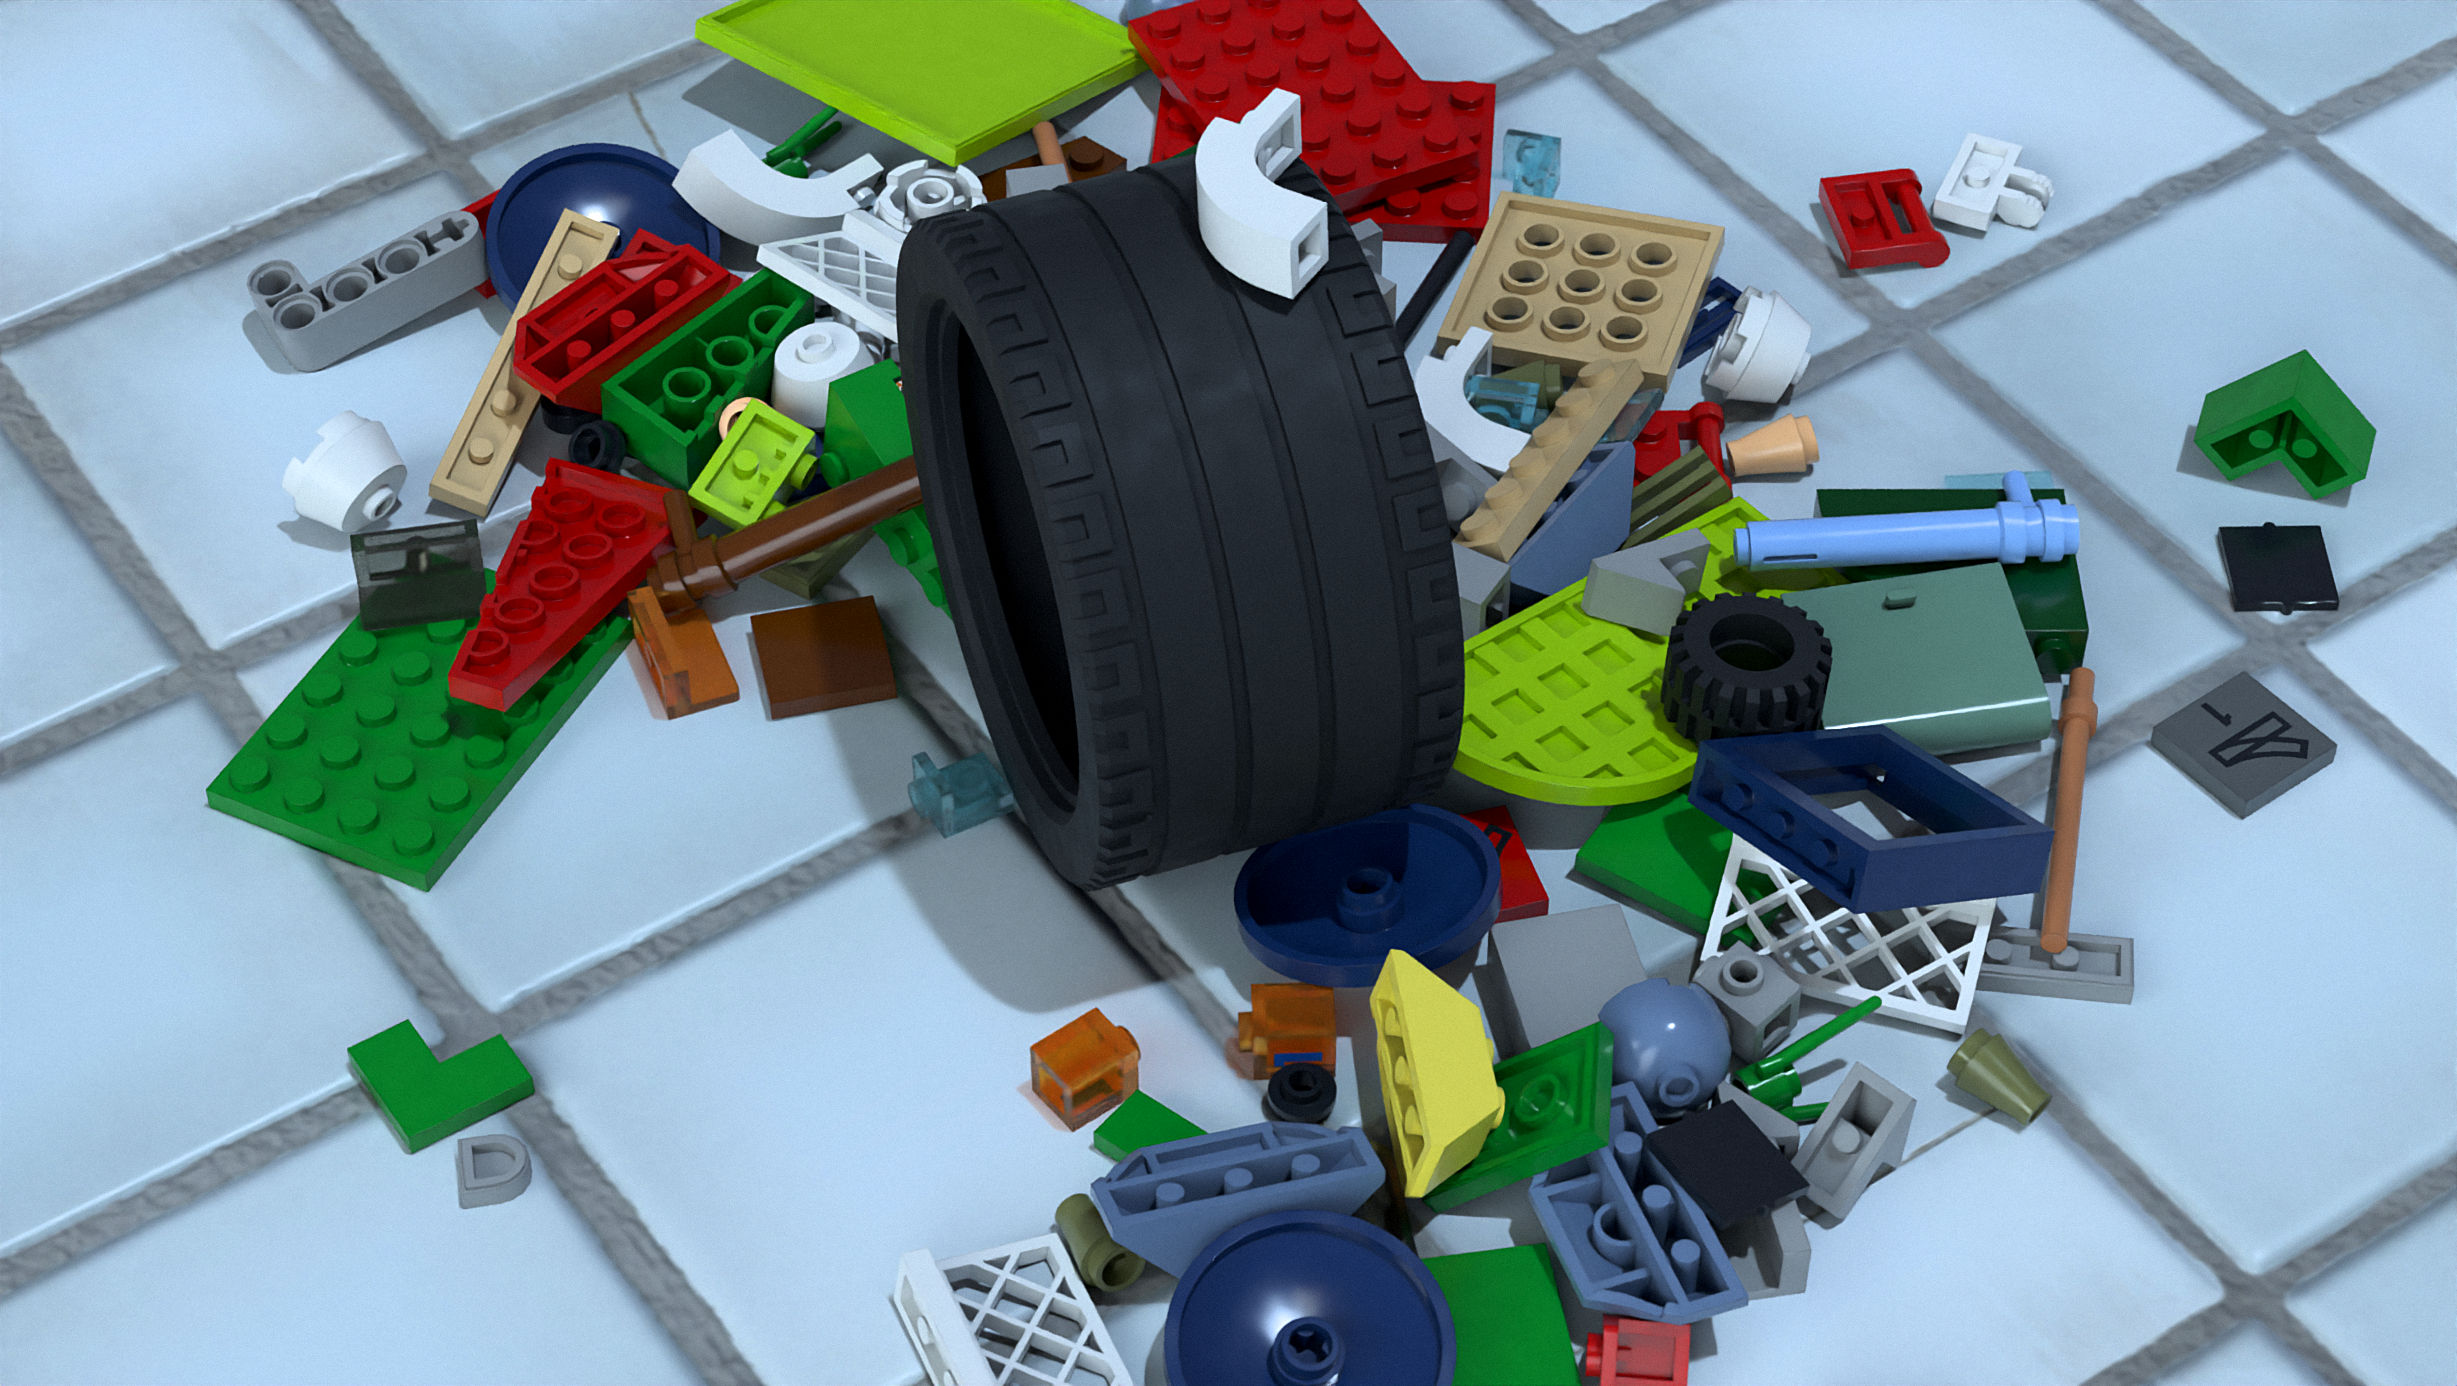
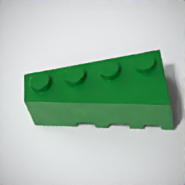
M764 267L600 385L602 420L614 423L621 429L625 437L626 452L677 489H682L688 493L703 471V468L706 467L722 443L719 433V421L724 409L731 402L740 398L752 397L766 402L771 396L776 350L780 343L792 332L815 323L814 294L768 267Z
M892 358L829 382L823 453L820 456L819 464L824 479L832 488L913 454L904 395L896 385L897 382L901 381V371ZM924 504L871 526L888 546L894 561L899 566L906 567L922 585L923 591L930 603L935 607H941L952 620L933 548Z

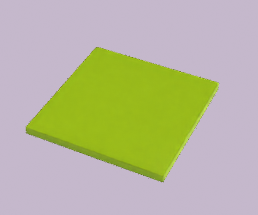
M739 0L697 19L695 23L694 38L954 168L1032 129L1036 124L1046 122L1151 69L1128 39L1127 27L1070 0Z

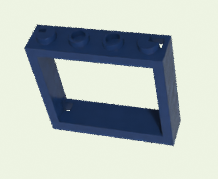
M1883 724L1701 740L1687 802L1853 914L2040 893L2055 833L2051 828ZM1879 768L1886 771L1883 782L1877 779ZM1868 790L1935 834L1876 840L1810 797V795Z

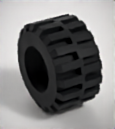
M1729 592L1715 594L1714 601L1703 598L1692 603L1691 611L1683 610L1676 618V624L1672 626L1669 636L1660 692V702L1664 704L1663 713L1667 721L1677 723L1675 731L1684 739L1694 738L1697 740L1696 747L1698 748L1701 740L1817 730L1821 722L1833 661L1830 639L1823 637L1824 628L1817 620H1807V612L1798 606L1788 607L1783 604V599L1770 596L1768 599L1756 597V593L1742 592V596H1732Z

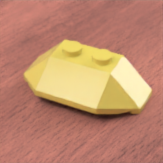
M1391 949L1369 1001L1372 1019H1375L1378 1032L1376 1051L1382 1095L1402 1197L1418 1199L1479 1155L1490 1129L1498 1128L1502 1121L1505 1109V1094L1503 1088L1498 1087L1492 1067L1494 1046L1492 1040L1485 1036L1479 1007L1405 951Z

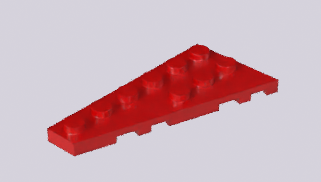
M550 457L545 467V482L543 486H536L531 496L532 509L527 519L519 522L495 573L496 586L493 593L485 594L480 605L481 618L476 629L467 632L448 673L450 696L481 705L488 709L506 712L646 578L647 568L657 565L659 556L676 549L662 500L665 493L674 489ZM690 505L695 525L698 529L708 519V515Z

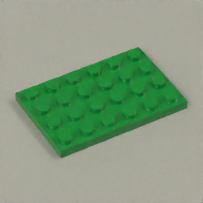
M419 544L206 788L209 806L429 892L634 639L632 621L608 613L506 712L488 709L472 702L451 697L448 673L467 632L476 629L481 618L480 605L485 594H492L496 586V571Z

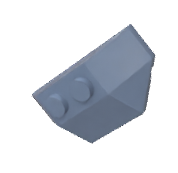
M1632 441L1595 445L1507 562V565L1511 566L1510 604L1518 607L1532 606L1587 577L1592 559L1614 553L1628 538L1636 455Z
M1631 1081L1611 1088L1609 1145L1534 1175L1528 1189V1199L1582 1306L1680 1326L1747 1306L1749 1296L1703 1210L1643 1144L1647 1134L1659 1128L1635 1083Z
M1267 1121L1137 1148L1117 1163L1106 1177H1099L1091 1183V1197L1112 1240L1181 1279L1192 1261L1204 1248L1225 1232L1250 1219L1270 1213L1300 1209L1326 1210L1351 1216L1385 1182L1386 1170L1361 1127L1342 1126L1335 1131L1316 1124Z

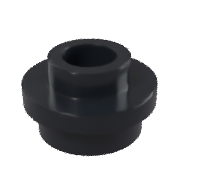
M604 420L593 421L578 427L573 433L568 447L569 459L572 463L614 474L622 465L626 452L625 437L621 429L616 424Z
M1299 1062L1286 1065L1273 1074L1268 1084L1269 1104L1282 1122L1318 1125L1331 1112L1337 1099V1085L1333 1076L1324 1068L1312 1063Z

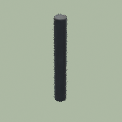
M1459 230L1453 234L1397 318L1395 329L1403 352L1474 246V239L1468 232Z

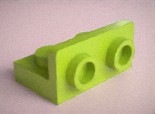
M752 398L687 493L689 504L734 530H738L788 508L785 504L794 490L797 488L800 491H804L819 467V459L816 457L815 432Z

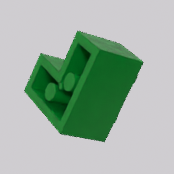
M2304 349L2207 393L2193 442L2228 481L2280 460L2313 499L2317 500L2366 479L2377 430L2310 353Z

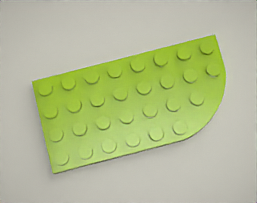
M1740 496L1658 538L1661 539L1698 528L1711 543L1700 589L1685 596L1682 611H1691L1692 603L1704 598L1714 601L1715 594L1727 592L1732 596H1742V592L1756 593V597L1768 599L1770 596L1780 598V595L1783 593L1852 583L1832 567L1749 572L1747 566H1736L1733 552L1734 529L1745 528V524L1748 521L1770 520ZM1587 577L1466 640L1464 642L1465 700L1463 724L1457 755L1452 767L1483 784L1511 794L1545 802L1579 806H1610L1645 801L1673 792L1689 783L1693 778L1699 750L1696 747L1697 740L1694 738L1684 739L1675 731L1677 723L1667 721L1663 713L1664 704L1660 702L1669 637L1587 615L1581 608Z

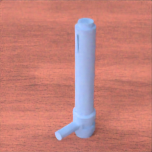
M2013 470L2006 473L2002 478V486L2007 501L1997 502L1994 508L1748 521L1745 524V528H1736L1733 531V552L1735 565L1747 566L1749 572L1997 559L2001 565L2022 564L2026 557L2038 556L2041 562H2059L2063 559V555H2072L2078 552L2079 519L2074 504L2061 505L2058 499H2039L2037 502H2034L2026 476L2021 471Z

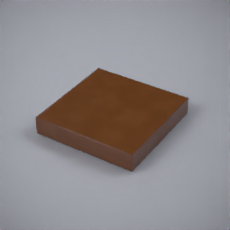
M873 595L750 616L752 635L772 720L897 698L896 681Z

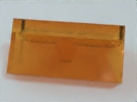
M651 585L627 592L634 640L668 720L737 702L740 699L739 686L705 610L696 609L685 614L665 618Z

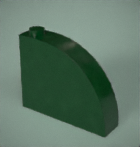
M1817 489L1813 518L1994 508L1997 502L2007 501L2004 489ZM2030 489L2034 502H2037L2039 499H2058L2061 505L2066 504L2064 489ZM2076 554L2063 555V559L2059 562H2041L2038 556L2026 557L2022 564L2001 565L2040 673L2050 675L2070 674L2073 669L2082 667L2089 626ZM1979 559L1832 568L1851 583H1859L1995 563L1998 560Z

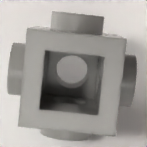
M1740 940L1721 957L1713 955L1706 959L1692 978L1691 983L1701 986L1716 1001L1726 1024L1732 1051L1750 1065L1758 1062L1797 1026L1802 986L1788 977L1775 960L1769 956L1757 954Z

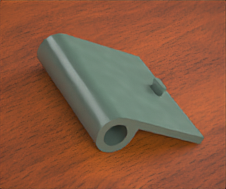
M2000 562L1783 593L1780 595L1784 605L1788 607L1798 606L1807 612V620H1817L1824 628L1823 637L1829 638L1832 645L1831 657L1833 661L1821 722L1817 730L1883 724L1933 756L2046 740L2050 736L2052 713L2048 693Z

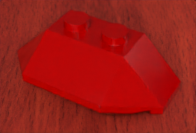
M688 243L671 247V252H644L603 261L517 320L513 359L514 374L555 404L602 415L600 385L720 300L731 281L730 272Z

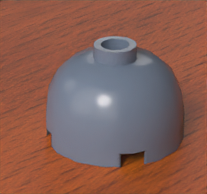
M1651 978L1624 988L1607 1001L1598 1014L1599 1020L1614 1034L1612 1087L1633 1081L1653 1119H1676L1683 1116L1686 1111L1696 1112L1714 1098L1717 1086L1723 1080L1725 1081L1728 1074L1732 1048L1723 1015L1716 1001L1701 986L1688 982L1691 989L1682 985H1670L1667 978Z

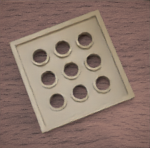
M1501 190L1438 332L1437 354L1445 355L1451 345L1458 346L1469 328L1474 326L1493 333V364L1517 368L1545 359L1546 364L1560 363L1562 376L1578 378V372L1594 361L1610 359L1612 363L1636 358L1645 378L1638 389L1667 394L1723 250L1725 227ZM1538 242L1551 243V245L1536 246ZM1594 251L1608 253L1600 256L1591 255ZM1651 260L1664 262L1663 264L1659 265L1648 264V262ZM1523 278H1532L1536 280L1534 282L1529 283L1520 282ZM1580 287L1593 289L1589 292H1576ZM1635 297H1645L1650 299L1644 302L1632 301ZM1507 315H1517L1521 317L1514 320L1504 319ZM1564 324L1577 326V328L1570 330L1560 329ZM1620 334L1635 336L1632 339H1617Z

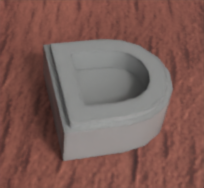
M491 1134L457 1139L462 1196L465 1209L505 1203L514 1200L525 1192L531 1183L532 1166L528 1150L519 1139L506 1134Z

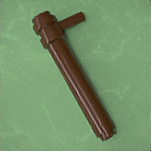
M914 454L719 538L715 534H710L699 539L686 491L682 489L671 490L663 495L662 500L676 549L659 556L657 565L647 568V582L657 605L665 614L676 610L685 614L701 607L702 599L712 596L714 599H720L738 591L739 583L916 508L923 504Z

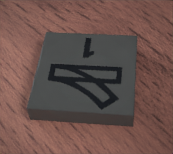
M2245 671L2155 725L2150 745L2242 820L2333 763L2338 744Z

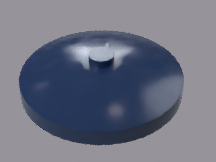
M577 144L558 148L531 160L515 172L500 189L491 206L486 224V266L496 293L507 309L513 314L565 208L620 229L618 243L610 260L620 258L640 227L676 246L688 243L719 264L721 250L719 228L700 215L672 186L680 170L662 158L643 150L619 144Z
M1415 803L1386 812H1378L1369 817L1307 834L1300 833L1285 840L1259 846L1249 856L1238 874L1233 900L1241 938L1248 950L1265 966L1281 975L1308 984L1338 988H1362L1375 986L1391 949L1405 951L1431 972L1447 965L1469 951L1485 936L1498 917L1503 901V881L1498 853L1493 843L1481 829L1469 820L1448 810L1427 804Z
M1300 1209L1266 1214L1237 1225L1216 1238L1192 1261L1181 1277L1168 1308L1164 1330L1163 1364L1167 1386H1452L1456 1366L1457 1343L1454 1322L1444 1293L1430 1270L1409 1247L1390 1233L1362 1219L1326 1210Z

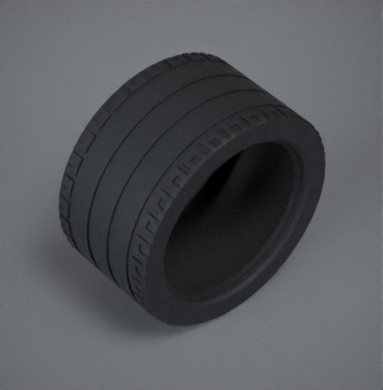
M1196 153L1140 166L1132 171L1123 170L1059 185L1052 190L1042 189L979 204L968 211L966 209H958L922 218L913 224L900 249L896 276V323L904 400L926 518L958 641L999 761L1033 835L1055 869L1065 879L1086 891H1096L1136 880L1139 876L1149 877L1211 860L1220 854L1230 855L1285 840L1300 833L1307 834L1369 817L1378 812H1386L1426 801L1440 790L1457 755L1465 700L1462 613L1447 513L1428 431L1398 334L1365 254L1331 193L1315 172L1299 156L1273 183L1287 190L1327 203L1329 260L1293 299L1264 290L1242 280L1220 264L1208 250L1199 229Z

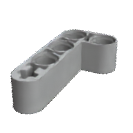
M461 210L450 211L311 284L307 283L295 265L280 259L271 260L256 267L248 276L246 285L266 331L289 364L296 370L303 372L316 371L486 281L489 278L486 266L485 239L474 215Z

